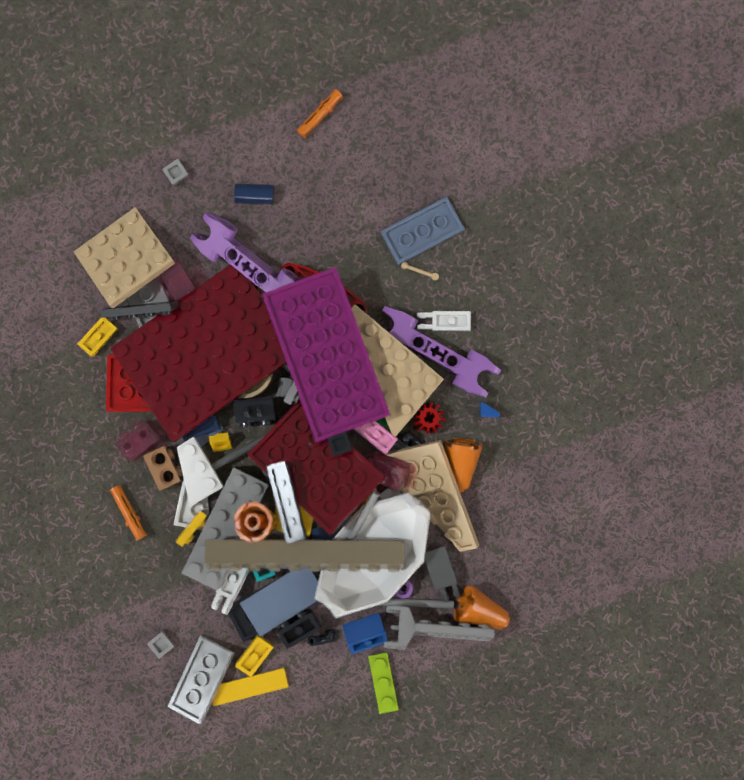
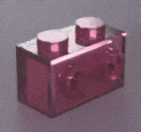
M174 256L172 259L175 264L157 276L161 285L165 283L168 290H166V293L171 301L174 299L175 301L180 300L196 290L180 262Z
M141 420L133 426L134 430L129 434L125 432L117 438L118 442L115 443V446L128 463L135 461L162 440L149 421L143 422Z
M377 451L368 458V461L385 476V479L380 483L381 485L387 486L394 491H401L407 484L411 463Z

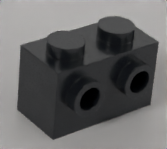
M305 609L296 615L297 619L291 622L289 619L279 625L281 628L277 633L286 649L321 630L322 626L312 610L307 612Z

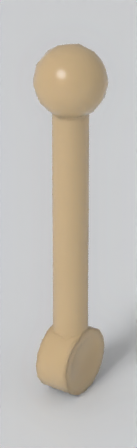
M407 262L401 264L402 269H410L431 277L432 280L439 278L437 273L426 272L408 265Z

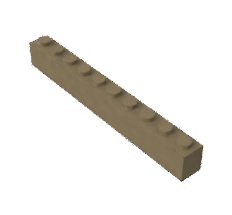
M206 540L205 567L211 571H220L221 568H229L230 571H240L241 568H249L250 571H260L261 568H269L270 571H280L281 569L300 571L301 569H309V571L317 572L321 569H329L331 572H337L340 569H348L350 572H358L360 569H368L370 572H378L380 569H388L389 572H398L404 566V541L299 540L286 543V540H260L257 542L246 540Z

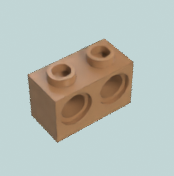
M163 446L143 456L159 491L183 481L182 469L179 465L176 466L173 460L176 457L171 448L168 449L167 446ZM160 453L165 456L163 464H159L156 460L157 455ZM167 471H171L174 475L173 480L170 482L165 479Z

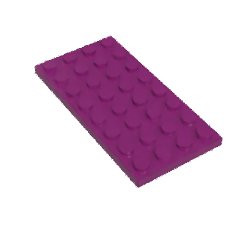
M336 267L262 294L316 442L390 415Z

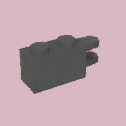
M442 545L425 551L424 560L435 591L440 589L444 602H448L449 597L444 587L452 585L454 596L456 599L460 598L456 586V578L459 575L456 566H451L450 560L453 557L450 549H446Z

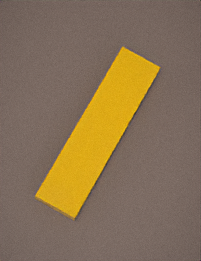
M282 667L255 674L251 677L247 676L221 683L212 702L213 706L289 687L285 668Z

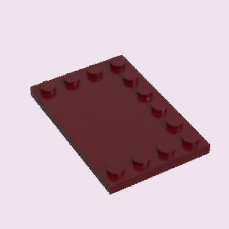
M301 399L247 454L268 476L267 466L287 461L298 504L330 535L338 529L385 479V476L353 446H351L353 451L334 458L327 439L316 442Z

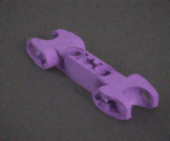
M206 212L203 216L204 221L210 227V237L207 238L199 233L192 234L190 237L194 245L208 259L213 262H219L221 257L224 258L265 292L301 280L296 274L286 268H282L278 274L272 267L234 238L238 229L232 223L211 212ZM234 250L237 252V257L234 255ZM263 273L267 276L266 281L263 279Z
M387 306L383 308L382 312L393 320L394 327L389 332L393 337L407 348L455 373L456 377L452 382L453 385L466 392L484 398L487 397L488 392L478 385V374L487 371L499 375L501 369L490 362L485 356L473 350L469 351L466 358L414 330L418 323V320L414 317ZM421 338L424 345L421 348L415 347L413 344L414 339ZM436 347L439 349L438 352L443 355L444 351L448 354L444 357L442 362L440 361L442 357L439 355L433 357L432 351H430V349L434 350ZM450 356L455 357L457 360L456 366H449L447 358Z

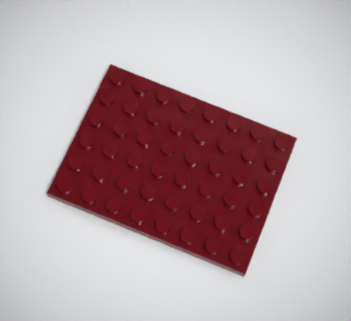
M231 264L178 300L179 308L172 310V314H158L110 348L172 442L179 440L287 364L264 299L252 282Z

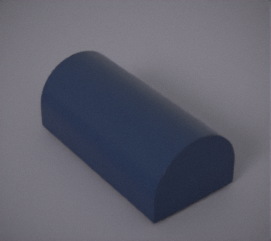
M235 184L234 200L236 204L273 205L274 185Z

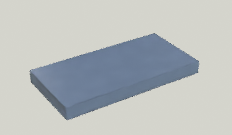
M445 197L380 231L397 265H400L463 232L465 228L448 197Z
M309 569L290 571L242 601L240 605L261 637L317 602L318 600L315 599L319 581Z

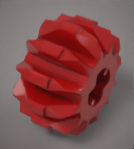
M429 402V408L423 403L422 408L424 410L422 411L419 408L417 411L420 415H413V418H419L420 420L416 421L414 425L422 424L419 428L420 432L426 427V434L430 433V428H432L433 433H437L435 425L440 429L443 428L442 424L438 422H444L446 418H439V415L445 413L444 410L437 412L440 407L439 404L433 409V402ZM426 413L434 415L433 423L425 422Z

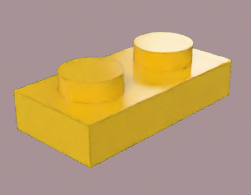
M106 317L100 318L77 344L91 357H94L118 328Z
M198 511L176 539V543L180 546L188 545L195 537L193 535L194 531L197 528L200 530L207 522L205 519L207 515L203 511Z
M257 634L235 663V667L251 677L274 648V644Z

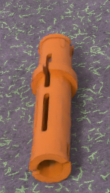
M334 89L325 100L320 102L319 107L296 131L305 139L328 113L331 114L335 105L344 98L337 89Z
M121 485L110 489L109 491L126 520L125 524L127 527L129 526L135 540L138 541L146 537L147 534L139 521L140 517L136 516Z

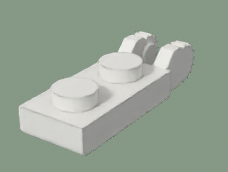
M471 311L417 313V318H432V324L417 325V330L471 331Z
M227 568L216 591L217 594L211 605L212 609L217 610L223 597H226L222 613L226 615L229 613L233 606V601L236 600L250 571L249 568H241L240 571H230Z

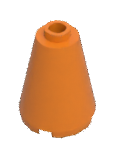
M448 438L444 440L445 453L459 491L464 492L465 489H469L483 444L479 442V445H477L475 440L465 438H453V442H448Z
M259 502L243 504L237 510L234 517L235 529L242 539L251 542H257L267 537L278 527L279 523L278 517L264 504Z
M470 585L466 586L461 592L460 598L457 600V602H461L459 608L454 609V619L456 621L477 626L487 625L498 630L508 626L510 621L508 612L478 588Z

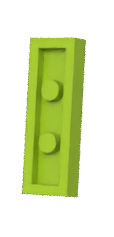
M387 652L368 655L379 714L399 710Z

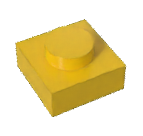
M228 432L209 436L213 452L232 449V442Z

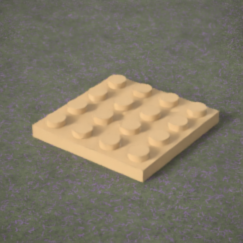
M136 207L73 251L112 309L175 264Z

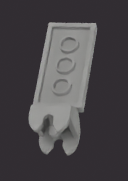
M387 606L386 613L399 614V626L391 625V630H398L397 642H384V648L405 650L413 635L488 642L494 638L495 630L490 629V626L478 625L477 628H470V624L463 623L458 624V626H451L449 622H439L438 625H433L431 621L420 620L419 623L415 624L409 607Z

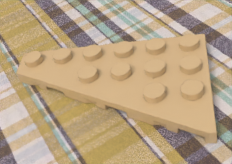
M354 305L351 308L390 412V415L386 416L385 419L392 435L396 437L444 379L357 305Z
M441 440L391 451L386 455L383 453L378 454L372 458L373 462H377L386 471L385 474L394 481L395 485L404 494L410 493L424 504L430 512L429 520L434 525L437 524L445 533L444 536L451 540L460 552L479 547V542Z

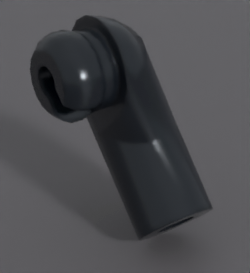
M409 431L401 436V441L405 445L409 443L412 446L424 444Z
M326 629L325 635L310 636L308 644L310 646H318L331 643L335 639V631Z

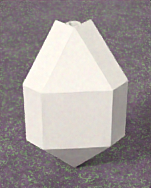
M410 493L375 502L355 541L357 539L358 541H404L403 569H399L400 571L389 572L388 569H380L378 572H370L368 569H360L358 572H350L348 569H340L337 572L321 569L315 599L325 604L335 618L388 602L424 562L430 516L429 510ZM365 505L361 506L331 541H346Z

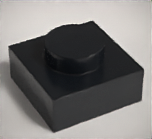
M346 431L327 438L334 458L353 451Z

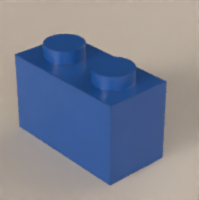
M379 613L342 625L351 654L388 642Z

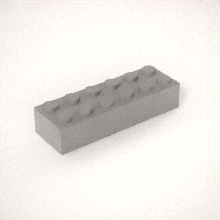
M236 467L232 469L182 574L215 590L218 589L227 568H221L220 571H211L205 567L206 540H242L235 529L234 517L237 510L243 504L249 502L260 503L269 485L267 482Z

